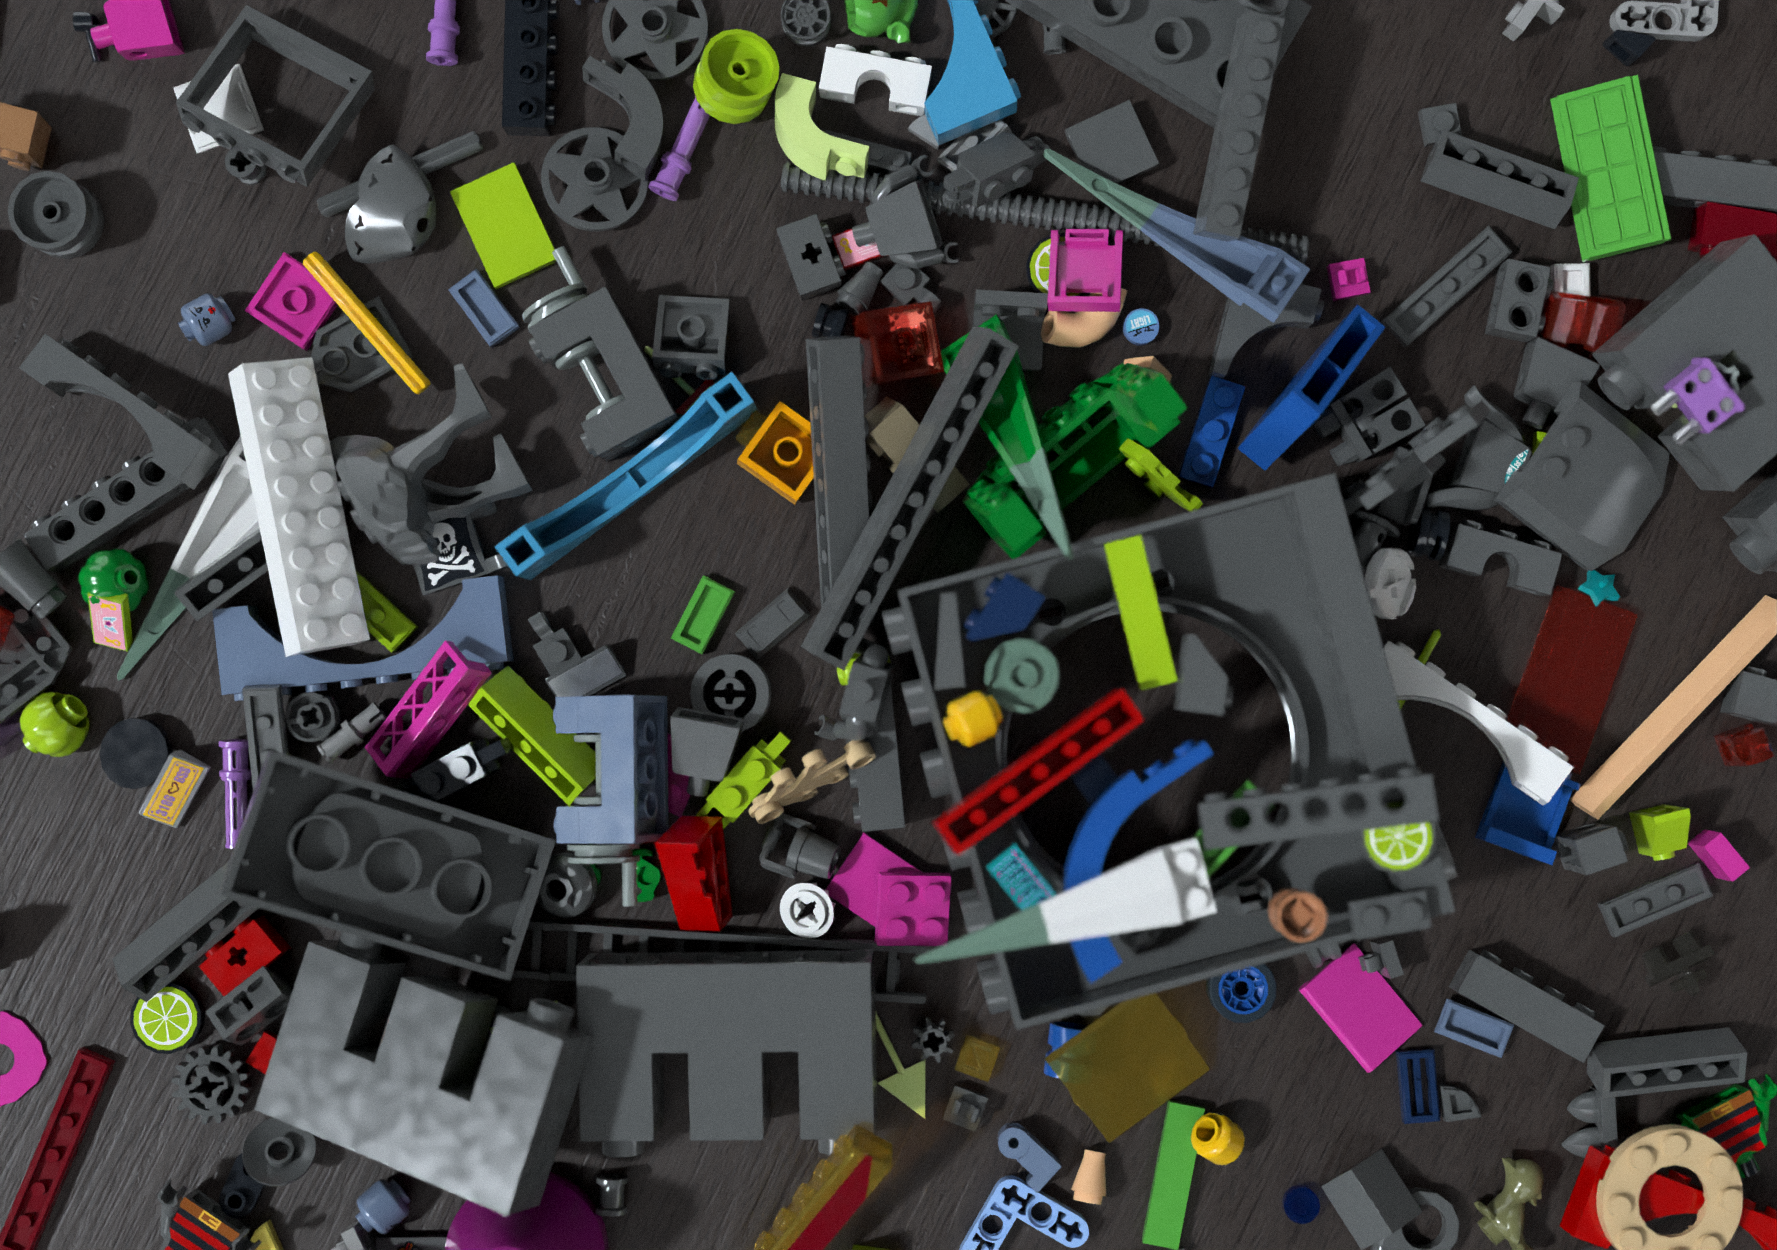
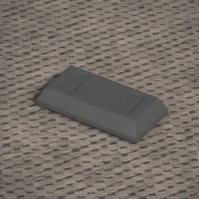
M788 587L735 634L753 656L759 660L806 620L811 613Z

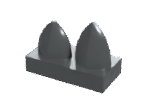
M1590 1086V1092L1577 1096L1567 1106V1110L1577 1119L1592 1123L1593 1127L1575 1132L1562 1142V1147L1582 1158H1585L1590 1145L1601 1150L1604 1149L1605 1145L1618 1148L1615 1097L1602 1099L1596 1087Z

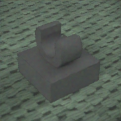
M1379 937L1370 940L1373 953L1358 957L1362 971H1367V973L1379 971L1382 976L1389 979L1404 975L1394 942L1389 938Z
M954 1083L942 1119L976 1132L988 1101V1096Z

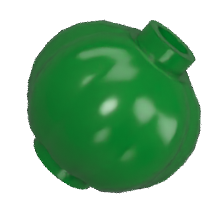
M124 549L101 550L93 553L78 575L81 595L87 604H89L88 600L92 604L100 602L99 597H110L125 593L128 594L129 610L132 612L140 605L142 598L149 589L144 564ZM89 592L90 594L95 595V596H92V597L89 599L87 593Z

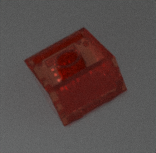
M931 301L864 311L852 317L855 337H860V343L865 351V361L861 368L866 388L944 372Z

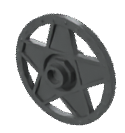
M609 0L603 14L602 34L610 56L624 70L628 64L625 60L647 53L658 72L638 70L650 81L667 80L681 75L696 63L707 42L708 19L702 1L691 0L699 14V19L679 13V0ZM616 9L628 27L612 43L610 25L613 11ZM698 40L691 55L677 66L676 44Z
M581 128L565 134L550 148L542 165L541 184L548 205L561 220L581 230L600 232L612 230L625 224L640 210L646 198L648 178L646 181L640 179L615 164V159L611 157L608 139L619 144L624 137L623 135L606 128ZM588 137L581 156L558 153L570 142ZM549 171L568 185L559 204L556 202L550 189ZM641 180L638 196L632 206L626 210L620 190ZM594 206L609 221L589 222L575 217Z

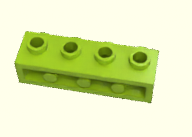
M509 666L485 683L469 702L468 706L501 739L509 738L514 748L513 751L568 806L574 802L576 797H580L596 782L595 751L585 742H575L574 735H577L576 733H556L553 710L550 705L542 700L526 684L525 680L517 675Z

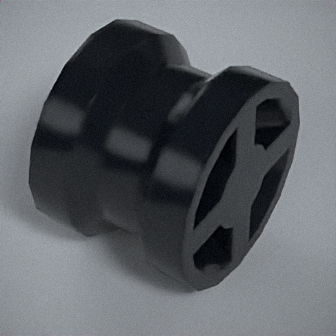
M821 302L811 336L814 338L843 336L849 310L840 309L836 311L831 309L828 304Z

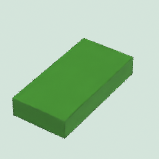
M703 575L671 639L703 655L735 591Z

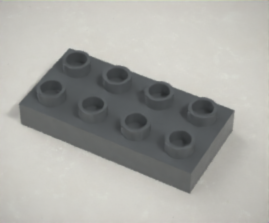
M1004 0L1214 129L1237 18L1248 11L1259 12L1253 8L1244 7L1238 0ZM1288 0V6L1282 13L1271 15L1285 19L1275 70L1312 6L1302 0Z

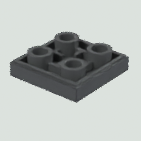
M1130 100L1077 123L1064 131L1079 165L1118 185L1159 165Z

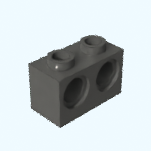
M1507 259L1498 266L1485 334L1521 342H1528L1536 338L1537 334H1541L1546 320L1545 313H1542L1544 300L1549 298L1553 285V280L1549 278L1551 267L1513 259ZM1519 276L1529 280L1531 284L1530 292L1520 289L1518 285ZM1512 311L1522 314L1524 318L1523 327H1518L1512 322Z
M1591 822L1556 834L1554 841L1563 868L1566 870L1589 875L1628 862L1625 851H1628V844L1622 831L1617 830L1616 826Z
M262 966L205 1012L223 1040L243 1046L287 1010L293 990L280 972Z

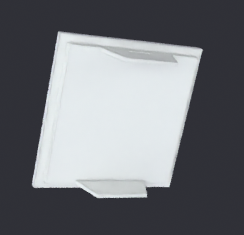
M234 65L206 104L204 110L252 135L264 129L241 65ZM190 82L173 88L177 100ZM188 128L197 154L221 146L212 136L202 131L196 133Z

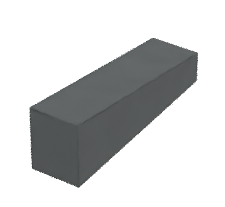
M956 592L940 595L934 690L965 687Z

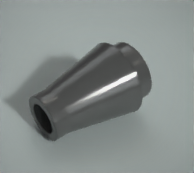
M866 262L838 290L837 304L842 309L849 310V314L859 317L862 312H867L879 280L883 276V271L875 264Z

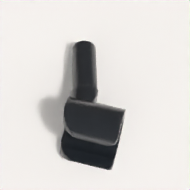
M74 12L72 18L74 30L76 32H86L92 62H101L99 49L94 44L90 32L91 28L100 25L99 19L88 12Z

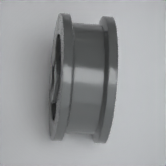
M738 654L719 655L704 663L696 672L691 684L690 696L693 709L717 714L708 703L707 687L712 676L720 670H724L726 675L724 679L716 684L714 690L729 689L730 683H733L735 690H748L747 684L738 677V672L743 670L750 675L756 686V701L751 711L743 717H740L737 713L738 708L747 702L748 697H736L733 699V704L730 703L729 697L717 696L714 697V700L725 710V716L745 719L742 731L760 722L767 713L772 699L771 683L765 670L753 659Z

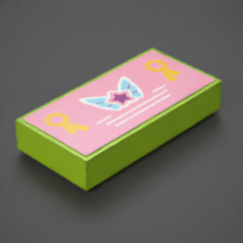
M89 592L87 593L89 599L95 596ZM128 594L99 597L97 599H100V602L92 604L91 600H88L93 643L128 652L133 643Z

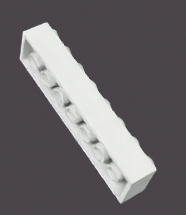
M313 358L241 364L228 373L285 655L286 657L352 646L368 641L370 638L340 491L336 484L338 481Z

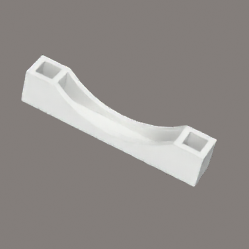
M1390 641L1387 642L1383 649L1397 700L1430 702L1448 708L1467 718L1483 731L1497 748L1508 769L1512 785L1541 805H1545L1550 801L1573 769V766L1567 763L1569 760L1567 755L1553 746L1546 749L1536 742L1538 736L1522 725L1516 728L1505 720L1507 715L1496 706L1488 704L1485 707L1474 699L1476 694L1471 689L1461 683L1455 686L1444 679L1446 673L1430 662L1426 665L1422 664L1414 658L1416 653L1407 645L1399 641L1396 645Z

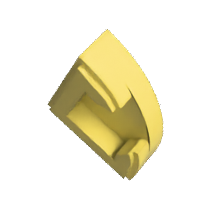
M271 1220L266 1221L256 1229L250 1239L254 1243L258 1240L262 1242L256 1250H284Z

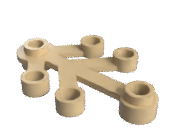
M864 739L860 741L852 740L844 746L845 754L825 765L827 760L821 749L806 754L802 758L805 769L797 779H795L790 768L779 770L771 776L774 787L770 792L763 793L752 800L753 805L748 810L750 816L756 818L759 824L767 823L784 812L782 806L813 798L818 793L816 787L840 782L848 776L844 765L848 764L850 769L854 770L872 762L876 758L872 746L869 742H865Z

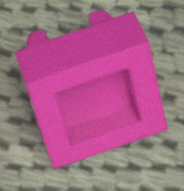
M1364 258L1333 263L1327 266L1333 301L1371 293Z

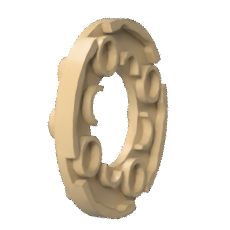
M1659 1125L1632 1135L1612 1153L1609 1158L1611 1163L1603 1180L1599 1179L1596 1206L1602 1230L1616 1250H1723L1727 1246L1741 1218L1743 1188L1735 1163L1721 1145L1710 1137L1685 1126ZM1673 1165L1687 1167L1696 1173L1704 1190L1705 1200L1697 1213V1220L1682 1233L1664 1235L1653 1232L1645 1225L1640 1216L1638 1199L1641 1187L1651 1174L1662 1167Z

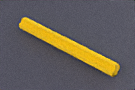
M316 251L309 254L303 260V265L409 388L416 394L424 392L430 386V380L321 254Z

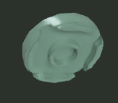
M1017 638L1004 642L992 652L985 665L984 681L988 694L995 699L999 706L1010 712L1029 713L1040 709L1053 698L1058 688L1060 671L1054 656L1046 646L1032 639Z

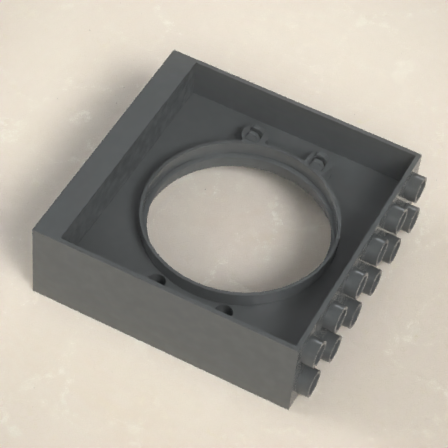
M1335 473L1070 544L1073 559L1068 558L1061 548L1058 547L898 590L897 597L900 607L882 611L893 655L912 651L918 671V679L901 683L912 726L931 722L938 748L920 753L932 798L951 794L953 805L1007 767V734L1012 712L999 706L1003 721L999 724L997 734L990 739L968 747L963 745L958 739L951 740L946 732L943 720L948 718L947 708L949 703L974 691L982 692L985 696L989 695L984 681L985 665L992 652L1004 642L1017 638L1032 639L1046 646L1050 651L1062 639L1077 629L1096 620L1120 614L1103 544L1138 535L1142 537L1152 581L1155 582L1166 577L1168 578L1169 586L1155 589L1160 611L1186 615L1221 630L1243 646L1262 666L1272 681L1282 702L1290 732L1291 765L1288 785L1304 783L1305 790L1320 788V781L1343 778L1344 785L1359 783L1358 776L1381 773L1382 780L1398 778L1397 771L1416 769ZM1006 573H1009L1045 596L1044 601L1026 629L974 641L965 638L969 630L963 627L975 607L982 611L989 598L983 594L995 576L1002 579ZM956 592L965 687L934 690L940 595ZM1058 606L1060 607L1062 615H1055L1041 620L1039 611L1043 612ZM1389 788L1385 791L1383 800L1403 797L1398 790ZM1350 793L1345 798L1344 805L1350 814L1359 815L1364 809V800L1358 794ZM1311 798L1306 804V813L1314 820H1321L1325 816L1326 806L1320 799ZM1281 805L1273 824L1282 825L1286 822L1288 812L1285 806ZM1017 812L960 855L954 854L943 839L951 871L970 866L974 879V888L957 892L968 934L1021 911L985 867L1014 842L1056 894L1062 893L1065 868L1055 861L1035 840L1025 825L1020 812ZM1359 831L1260 843L1236 867L1209 882L1216 913L1187 920L1181 924L1149 928L1132 933L1123 932L1108 935L1111 944L1123 963L1093 983H1090L1078 963L1070 941L993 952L994 957L977 961L976 965L990 1015L1009 1010L1015 1028L1019 1030L1352 940L1354 938L1347 900L1424 889L1426 890L1430 918L1455 912L1437 842L1431 857L1425 864L1405 874H1391L1375 868L1364 857L1359 847ZM1295 887L1303 889L1318 898L1325 907L1327 916L1325 928L1321 934L1311 941L1297 942L1274 929L1269 921L1267 910L1269 901L1275 893L1283 888ZM1259 891L1258 899L1240 902L1239 895L1246 896Z

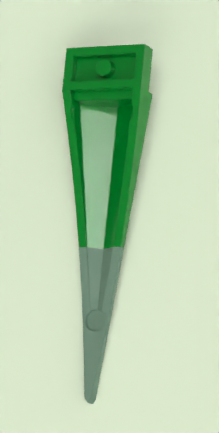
M997 314L978 326L990 328L1011 341L1004 322ZM969 333L938 352L946 375ZM1016 350L978 423L1024 490L1062 552L1068 558L1073 559L1071 545L1020 358Z

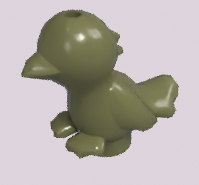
M1510 1157L1502 1158L1506 1174L1505 1186L1502 1192L1494 1197L1488 1205L1478 1200L1473 1203L1476 1209L1484 1216L1477 1221V1224L1496 1246L1506 1239L1512 1250H1534L1525 1241L1523 1234L1526 1219L1525 1203L1529 1201L1533 1206H1537L1536 1200L1542 1199L1544 1174L1541 1167L1530 1159L1514 1160Z

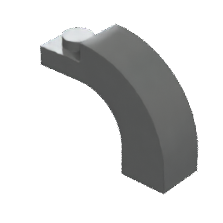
M589 56L582 67L583 81L617 101L624 108L630 120L627 132L615 149V164L646 181L658 160L662 146L663 113L659 98L647 78L631 64L628 63L620 74L617 68L610 62L603 59L598 61Z

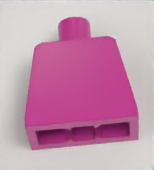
M109 0L103 5L108 23L90 29L92 39L98 49L115 45L117 52L130 61L185 54L169 0Z

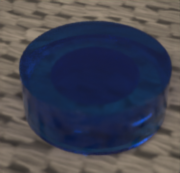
M1296 1185L1285 1192L1282 1199V1207L1290 1220L1298 1224H1306L1317 1217L1320 1210V1202L1317 1195L1309 1187Z

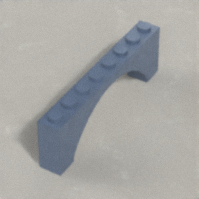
M497 575L463 579V589L454 605L443 620L428 635L415 645L394 656L364 664L336 663L318 658L309 653L286 657L282 637L259 616L258 606L245 605L214 609L212 613L222 695H234L235 701H243L242 689L248 685L282 684V694L285 696L292 695L291 688L305 686V692L309 693L326 691L327 683L340 682L341 688L363 686L362 679L376 678V684L398 682V675L411 674L412 680H416L445 640L452 641L468 661L484 663L490 671L504 669V662L514 661L504 577ZM450 656L443 663V670L447 669V676L456 666V663Z

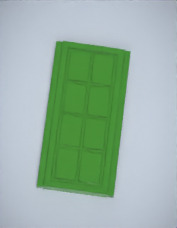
M1638 75L1619 78L1551 98L1550 101L1564 172L1579 178L1571 207L1582 261H1593L1672 240Z

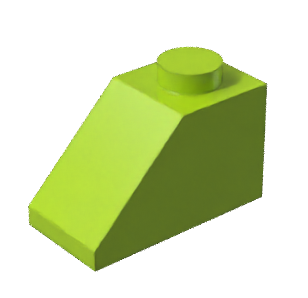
M1661 804L1629 812L1639 854L1651 856L1654 861L1673 858L1676 856L1675 851L1687 848L1691 818L1689 808Z

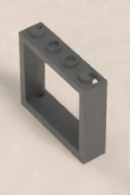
M246 5L178 98L176 105L182 123L196 133L202 131L212 136L222 147L229 150L234 148L244 153L254 164L258 166H264L265 164L276 170L286 181L290 183L297 181L308 187L372 95L375 87L371 70ZM252 40L349 90V93L301 161L204 110L206 104Z

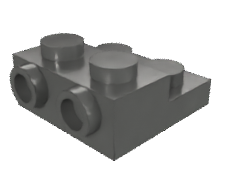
M659 295L652 354L654 371H660L661 375L667 378H678L682 373H696V376L700 379L713 380L717 377V374L725 375L730 299Z

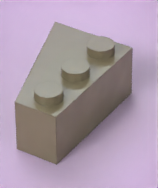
M886 396L865 415L869 426L868 439L865 443L878 457L883 455L891 464L888 469L894 474L920 425L902 404ZM955 466L932 507L937 513L970 485Z

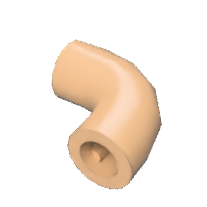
M1121 288L1120 312L1048 311L1042 324V341L1059 347L1080 348L1101 340L1115 326L1123 309L1128 290ZM1090 293V296H1102V293Z

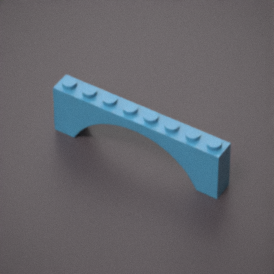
M947 0L954 28L952 51L940 82L924 102V114L938 146L1016 113L1017 99L1021 98L1014 78L1008 80L1003 69L1007 64L999 46L994 48L989 38L993 33L988 18L985 14L980 16L975 4L978 3V0Z
M731 372L702 393L680 419L627 463L563 506L523 525L495 546L496 550L517 577L532 580L756 415L759 411L754 401Z

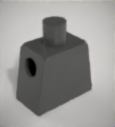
M1539 337L1529 341L1525 347L1514 391L1516 399L1529 404L1522 422L1530 427L1543 429L1549 414L1559 416L1554 410L1573 381L1582 382L1588 386L1598 371L1600 364Z
M678 707L672 714L670 721L672 771L675 774L689 776L688 794L699 797L707 796L710 780L723 781L729 771L745 719Z

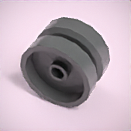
M43 171L31 174L19 182L10 195L7 210L10 226L19 239L51 257L70 259L82 256L94 248L102 236L105 218L101 203L93 192L62 173Z

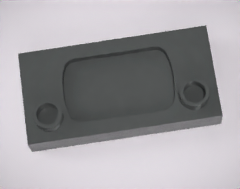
M270 750L267 752L218 894L232 900L510 981L556 840Z

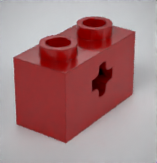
M265 916L254 920L247 917L232 930L235 934L234 937L227 943L220 940L205 953L208 959L199 965V968L223 996H226L262 966L270 967L291 949ZM245 948L248 953L244 956L245 960L241 961L238 956L242 952L241 949Z

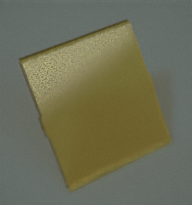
M1156 993L1122 1001L1044 1058L1069 1090L1074 1104L1086 1112L1109 1143L1210 1070L1187 1038L1188 1034L1183 1029V1024L1170 1014Z

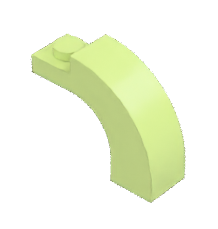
M782 73L775 95V131L779 144L787 157L801 170L825 181L829 169L838 171L845 176L864 178L868 168L869 146L837 138L821 131L811 119L816 104V82Z

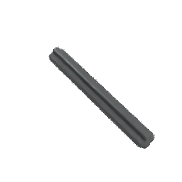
M471 131L412 157V159L424 175L481 151L483 144L479 135L475 131ZM375 174L372 175L373 181L370 183L369 188L379 183L375 178ZM359 181L318 198L316 202L320 213L324 217H330L353 207L359 200Z

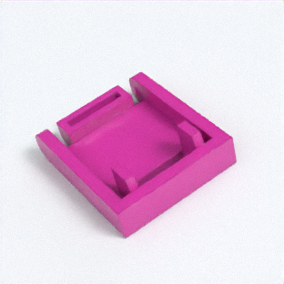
M1066 229L1065 245H1059V230H1051L1048 311L1120 312L1123 230H1116L1114 237L1115 245H1109V229ZM1067 293H1102V296H1067Z

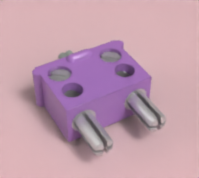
M1692 358L1691 365L1663 386L1667 393L1651 405L1653 413L1660 416L1676 403L1689 420L1686 425L1673 434L1672 437L1676 443L1682 445L1697 432L1709 434L1735 412H1742L1744 410V404L1737 396L1739 386L1736 378L1740 373L1734 366L1726 368L1721 363H1712L1708 358ZM1717 368H1719L1723 373H1732L1730 377V383L1733 387V390L1726 382V380L1723 378V376L1720 374V372L1717 370Z

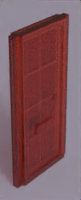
M1556 585L1506 721L1516 728L1522 725L1538 736L1536 742L1546 749L1553 746L1569 757L1567 763L1573 766L1571 772L1580 775L1638 615L1603 601L1595 607L1590 596Z

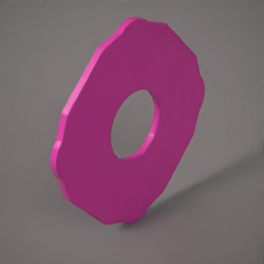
M0 1011V1044H4L12 1050L14 1065L8 1073L0 1075V1107L16 1102L36 1085L48 1064L42 1041L23 1019L15 1017L6 1011Z

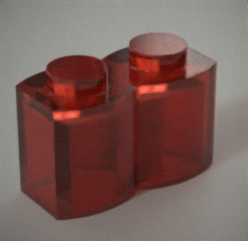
M1551 291L1545 308L1546 320L1541 335L1548 339V342L1562 348H1568L1570 343L1584 344L1583 348L1585 350L1595 352L1621 329L1626 305L1620 300Z

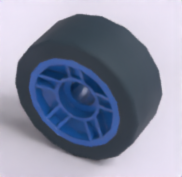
M1265 963L1206 979V993L1210 1004L1224 1018L1235 1023H1250L1262 1018L1272 1008L1276 999L1277 983L1272 971ZM1240 981H1244L1248 991L1246 993L1243 991L1236 993L1235 985Z

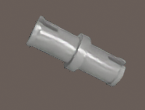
M371 703L368 708L351 721L346 719L341 723V729L316 746L322 756H327L325 759L330 764L333 763L336 758L354 744L359 746L363 743V737L383 723L387 718L386 714L382 709H378L380 707L377 703Z

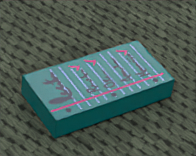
M1015 842L985 866L1021 911L1057 895Z

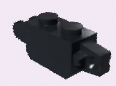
M508 737L489 745L486 738L479 739L411 773L412 777L397 784L396 788L399 791L407 792L416 785L422 796L421 798L433 802L441 801L498 772L500 765L497 759L513 751L514 748Z

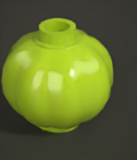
M44 692L35 696L28 702L20 717V728L24 734L22 739L24 745L33 753L40 752L54 757H64L74 753L83 745L88 735L89 720L86 717L88 715L87 708L81 700L71 694Z

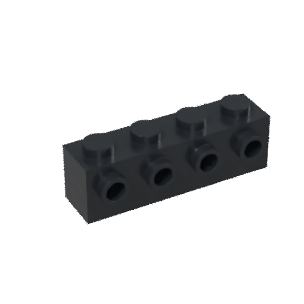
M505 0L502 128L508 136L550 137V125H556L557 112L556 105L551 104V90H557L558 82L557 70L552 68V55H558V35L553 33V20L559 19V0Z

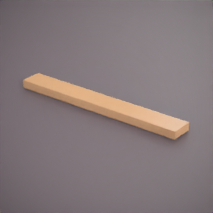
M1765 595L1579 788V791L1573 794L1570 800L1576 807L1598 820L1777 634L1776 599Z

